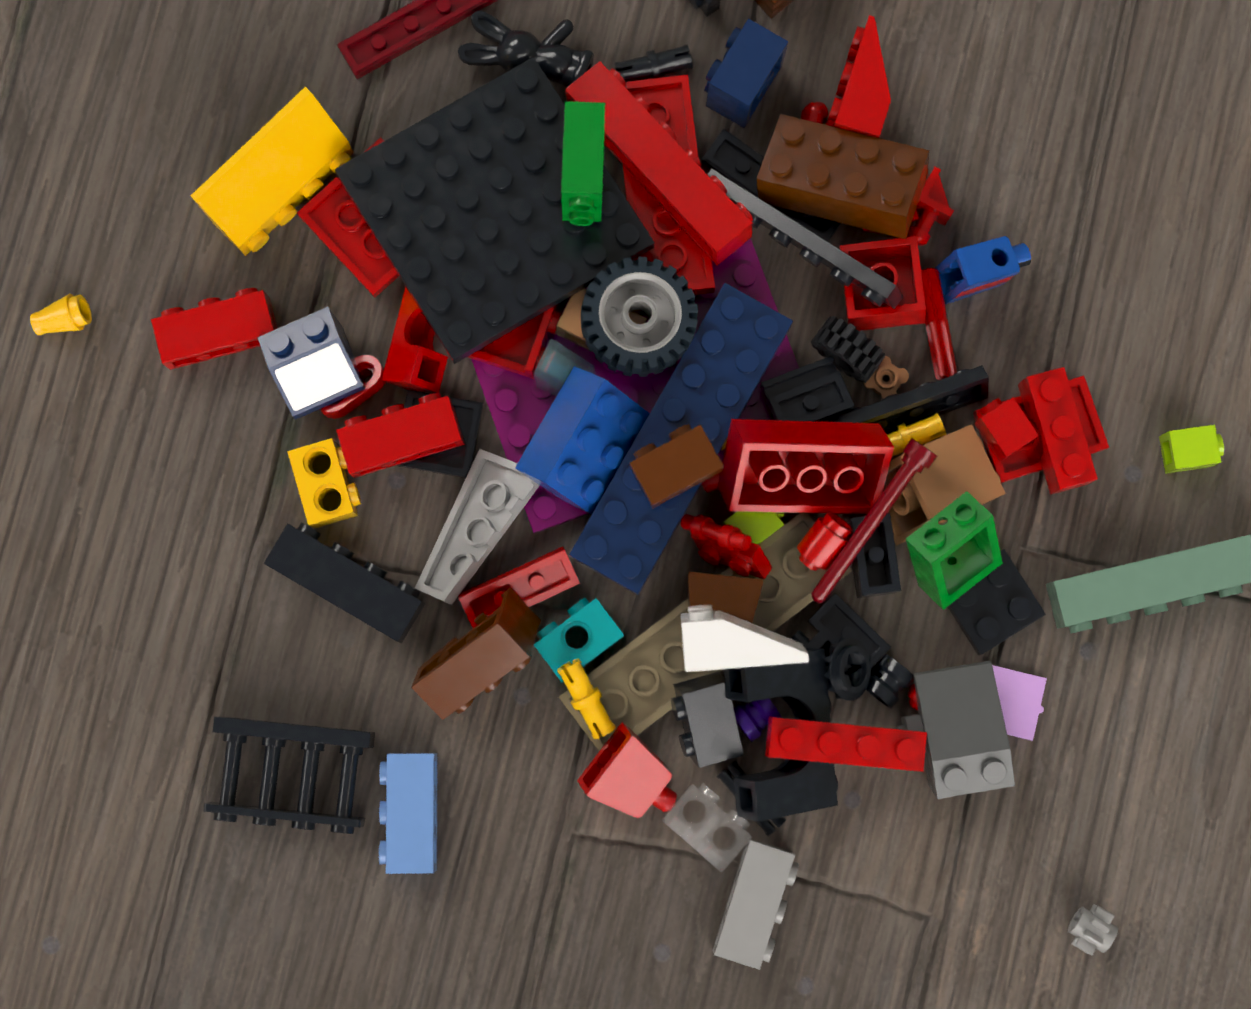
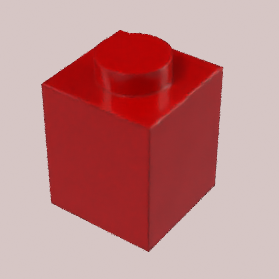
M999 397L979 410L983 416L974 423L999 461H1002L1039 436L1014 397L1002 403Z

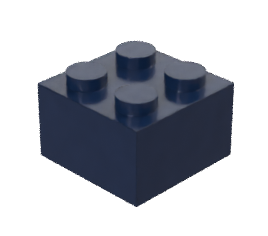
M749 18L742 30L735 27L725 45L727 51L723 61L716 59L706 76V80H708L704 89L708 93L706 107L745 129L783 65L788 41Z

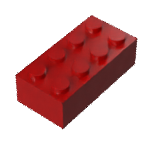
M731 419L722 462L724 468L720 472L718 488L729 511L868 514L883 493L894 446L880 423Z

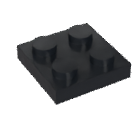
M1005 549L1000 551L1003 563L948 606L978 656L1046 615Z

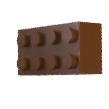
M780 114L756 178L758 198L773 206L906 239L928 176L929 150Z

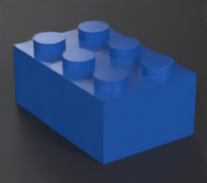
M574 366L515 469L559 499L592 515L650 413L606 379Z

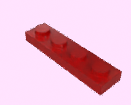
M769 716L765 756L923 772L927 732Z

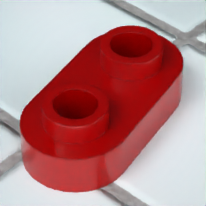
M361 355L354 358L362 381L369 375H373L372 378L367 382H363L364 390L342 399L335 405L332 403L319 409L323 415L331 419L342 418L381 390L385 384L381 380L384 367L377 358L371 355Z

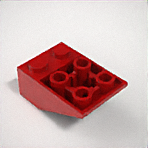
M869 15L865 28L857 26L835 96L842 97V99L834 98L826 125L879 138L890 106L891 97L875 17Z

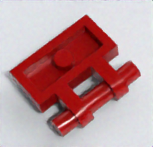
M685 514L682 517L681 528L690 531V536L699 548L698 554L706 562L712 565L720 563L729 566L741 576L747 577L750 574L764 580L773 568L760 545L752 543L751 537L743 534L738 527L730 524L724 526L715 524L712 518L700 514L696 517Z

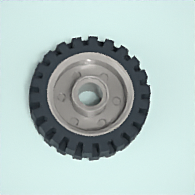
M641 256L637 260H632L631 257L623 258L621 263L613 262L607 266L605 271L601 270L587 288L581 307L583 338L585 337L586 345L590 352H594L595 358L601 364L603 362L606 363L608 369L614 372L619 370L623 372V375L630 377L632 374H639V377H647L650 373L659 374L665 368H670L676 364L693 340L698 321V307L695 304V295L692 289L689 290L688 281L683 275L679 277L677 270L671 265L667 268L663 266V261L655 259L654 262L647 261V257ZM634 310L644 311L648 315L649 321L645 324H636L630 319L629 313Z

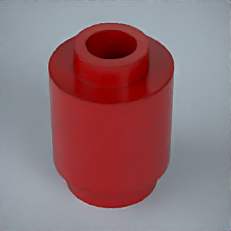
M827 512L824 518L819 517L797 545V549L801 553L798 557L799 560L813 571H818L819 568L828 570L850 539L849 536L853 532L852 527L838 515Z

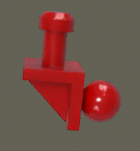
M935 166L925 181L916 208L917 212L921 213V216L915 227L911 226L907 234V237L917 236L918 246L927 245L930 239L928 233L935 221L945 226L954 212L949 207L939 176L941 169Z

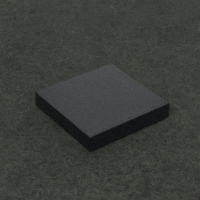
M407 390L404 408L418 405L419 398L431 393ZM450 397L465 445L396 466L466 478L473 464L484 404L482 402Z

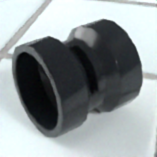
M885 654L878 663L876 675H871L866 691L882 704L892 709L899 700L898 692L903 688H909L914 681V677L903 665Z

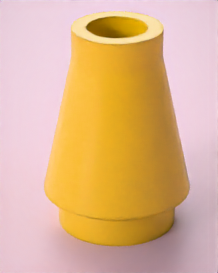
M68 294L44 309L30 315L31 326L37 335L83 330L85 325L90 324L92 321L91 310L86 299L82 295L74 296L73 294Z

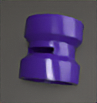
M769 698L751 701L745 705L738 704L734 707L737 725L751 743L761 736L762 730L765 728L764 726L768 725L769 716L782 718Z

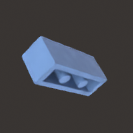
M437 753L387 754V761L380 762V785H386V801H380L379 821L380 825H386V840H380L379 863L386 864V874L435 873L437 871Z

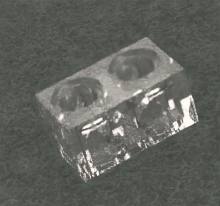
M691 783L675 801L672 808L663 815L661 820L722 873L753 837L746 831L750 823L744 818L737 817V812L734 809L727 815L716 805L721 798L704 783L699 788ZM689 801H700L705 807V815L698 822H689L683 816V808ZM719 827H730L734 832V842L727 848H719L713 843V834Z

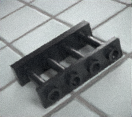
M214 717L212 732L224 733L223 741H227L219 803H204L203 811L213 812V820L237 822L238 815L253 817L252 824L276 826L277 819L292 821L291 828L315 830V823L331 825L330 832L354 834V827L360 828L364 826L365 818L352 816L358 757L363 755V748H374L375 732L231 717ZM247 736L262 737V745H265L258 807L235 804L242 743L247 742ZM286 740L301 741L300 749H304L297 811L274 808L281 747H285ZM325 744L340 745L339 753H343L336 815L313 812L320 751H324Z

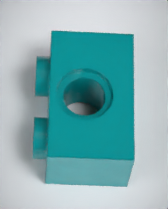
M586 597L567 611L571 616L559 626L553 621L537 633V637L540 640L534 646L562 683L564 681L558 674L557 669L569 661L573 664L572 660L579 658L584 668L624 637L622 631L597 598L590 603ZM573 627H582L588 633V641L582 648H571L566 642V634Z

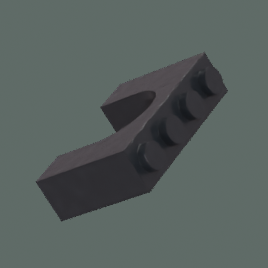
M804 647L809 658V662L724 669L727 699L744 702L780 697L789 705L795 719L831 722L830 713L832 706L828 696L827 677L823 675L828 667L824 660L825 650ZM786 759L781 765L772 770L734 777L737 817L760 822L838 805V780L835 775L834 763Z

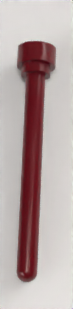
M913 438L910 439L903 449L905 455L901 460L904 463L812 591L811 596L815 602L822 603L827 599L916 472L921 473L925 467L929 469L938 457L936 454Z

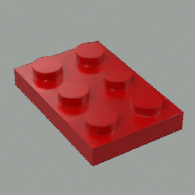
M1085 376L1068 380L1090 454L1110 448ZM1021 396L1015 397L1014 399L1026 415ZM980 409L973 412L976 421L983 416L979 411ZM1033 420L1030 423L1039 436L1002 461L998 460L981 435L988 458L1000 477V483L1043 470L1040 462V457L1043 455L1042 440Z

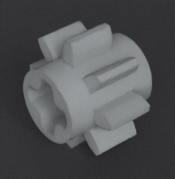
M1093 904L1091 910L1083 906L1079 908L1068 927V932L1075 936L1071 944L1091 956L1095 949L1105 953L1114 942L1118 933V927L1111 924L1114 915Z

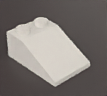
M712 605L689 606L688 613L680 614L685 672L809 662L808 653L802 643L723 611H713Z

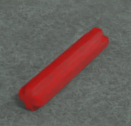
M926 268L921 270L926 306L925 326L935 378L942 380L953 376L957 372L939 271L936 268Z

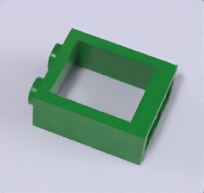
M565 101L561 187L562 221H570L571 224L576 226H589L593 222H602L605 103Z
M967 491L906 538L918 586L942 610L1003 563L994 517ZM941 520L948 521L945 525L939 524Z

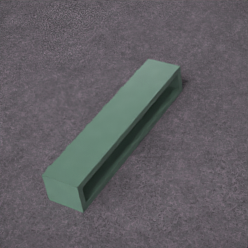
M1251 534L1047 583L1046 588L1056 627L1058 629L1069 626L1071 634L1092 629L1093 620L1105 617L1108 625L1130 620L1129 612L1144 609L1145 616L1168 611L1167 603L1180 599L1182 607L1205 602L1204 594L1218 591L1220 598L1243 593L1241 585L1251 583Z

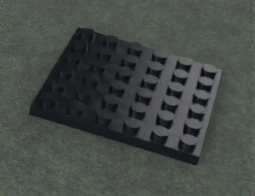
M534 57L335 169L340 182L454 364L588 287L594 281L595 276L601 270L605 271L609 264L613 262L621 263L623 258L628 257L634 260L653 249L655 242L605 166H603L602 222H593L589 226H576L571 224L570 221H562L561 187L565 104Z

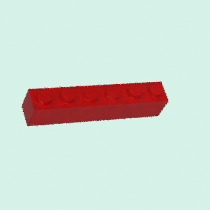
M599 61L565 89L567 101L605 103L604 145L718 266L752 237V215L740 202L733 203L726 195L727 189L715 175L709 177L700 168L702 166L701 161L691 149L687 148L684 150L675 141L677 139L676 135L668 124L664 121L658 123L652 117L651 109L647 102L640 95L634 97L625 88L627 87L626 82L619 72L614 68L609 71Z

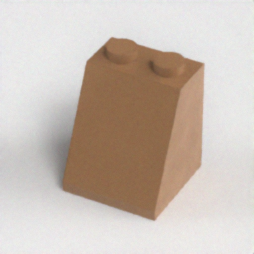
M972 424L923 445L938 457L929 469L925 467L921 473L916 472L888 512L891 514L896 546L906 542L908 536L966 491L981 505H985L1006 494L1001 485L1000 477L994 470L984 450L983 442ZM905 453L891 460L883 491L904 463L901 459ZM941 520V521L939 522V524L942 525V524H944V523H946V522H948V521H947V520Z

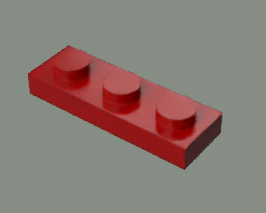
M562 546L459 594L458 598L472 628H475L477 624L474 622V619L482 612L489 617L497 610L503 600L501 595L510 587L528 607H531L580 584Z

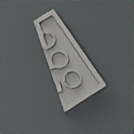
M479 449L415 589L450 605L454 603L540 486L515 469L518 463Z

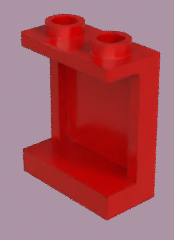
M557 304L471 354L468 358L534 379L537 369L543 371L546 366L550 348H546L545 345L549 333L556 335V325L563 313L557 311Z

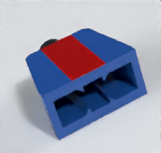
M1007 236L954 250L935 267L939 271L945 305L1005 284L1020 272L1021 267L1030 265L1031 254L1026 244L1021 243L1012 246Z

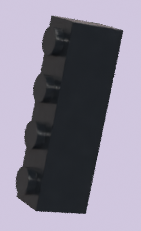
M301 522L298 528L287 523L263 564L393 640L402 643L425 605L424 602L417 599L421 592L403 581H400L397 587L384 580L388 572L367 561L364 567L358 565L351 560L354 553L336 542L333 543L331 548L317 541L321 533Z

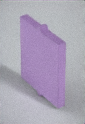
M992 665L1007 735L1033 741L1039 713L1044 711L1041 702L1047 678Z

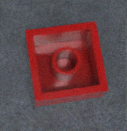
M917 236L906 237V239L895 238L840 245L841 251L895 284L903 295L895 309L885 303L878 307L861 295L863 289L854 283H851L849 287L844 286L848 325L852 324L856 327V330L863 331L925 323L926 306Z

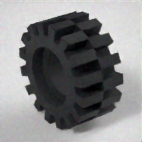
M830 316L811 341L813 348L818 350L817 352L825 358L833 356L834 364L838 370L844 371L847 376L851 378L853 376L857 381H862L863 383L868 382L885 358V353L882 352L883 350L879 346L875 345L876 342L868 339L864 332L856 330L854 325H848L845 320L838 319L835 316Z

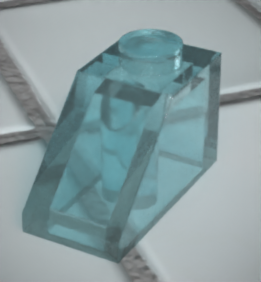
M550 339L533 375L537 388L557 397L574 366L592 374H595V366L562 344Z

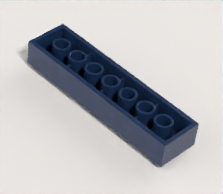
M724 283L694 335L689 348L682 356L569 554L571 558L639 596L702 483L652 509L630 468L629 463L636 460L633 453L651 443H654L658 448L671 441L668 435L686 424H690L692 429L701 424L715 452L719 455L727 441L731 419H739L787 336L793 320Z

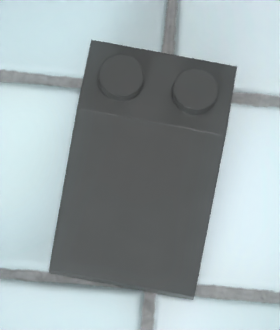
M984 661L913 673L918 714H921L924 732H927L926 744L928 754H925L927 780L936 798L941 799L1015 786L1011 749L992 662Z

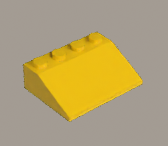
M304 87L206 180L191 197L212 223L246 256L250 251L256 252L260 250L269 240L268 234L277 225L283 226L295 216L297 212L295 208L306 198L311 200L323 189V182L333 172L336 174L335 169L350 161V156L354 152L349 141L314 95Z

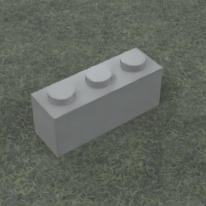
M747 838L712 950L714 955L760 970L762 961H770L775 945V939L770 938L774 922L781 924L787 907V901L782 900L786 884L793 886L798 872L799 863L793 862L795 858L794 853Z

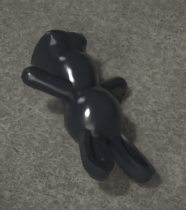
M476 11L472 14V25L478 33L499 45L489 46L478 43H466L458 49V57L465 64L474 66L500 65L507 71L534 57L549 80L566 87L592 68L594 53L590 50L578 51L572 50L565 45H560L574 28L573 23L568 19L561 21L540 42L530 32L511 30L484 11Z

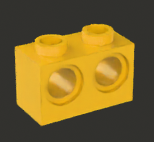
M330 438L287 451L307 523L310 527L316 529L358 516L356 506L361 505L360 495L355 482L350 484L348 482L344 455L341 447H338L334 439ZM320 455L329 456L331 460L330 468L322 474L314 473L312 464L315 458ZM332 491L339 492L341 495L340 506L333 511H326L323 507L325 495Z

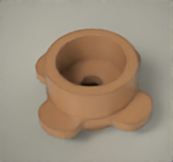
M885 356L868 382L863 384L867 389H872L884 399L889 395L897 394L896 391L899 386L908 381L909 374L906 369L893 365L891 359ZM884 375L889 376L888 382L883 381L882 377Z

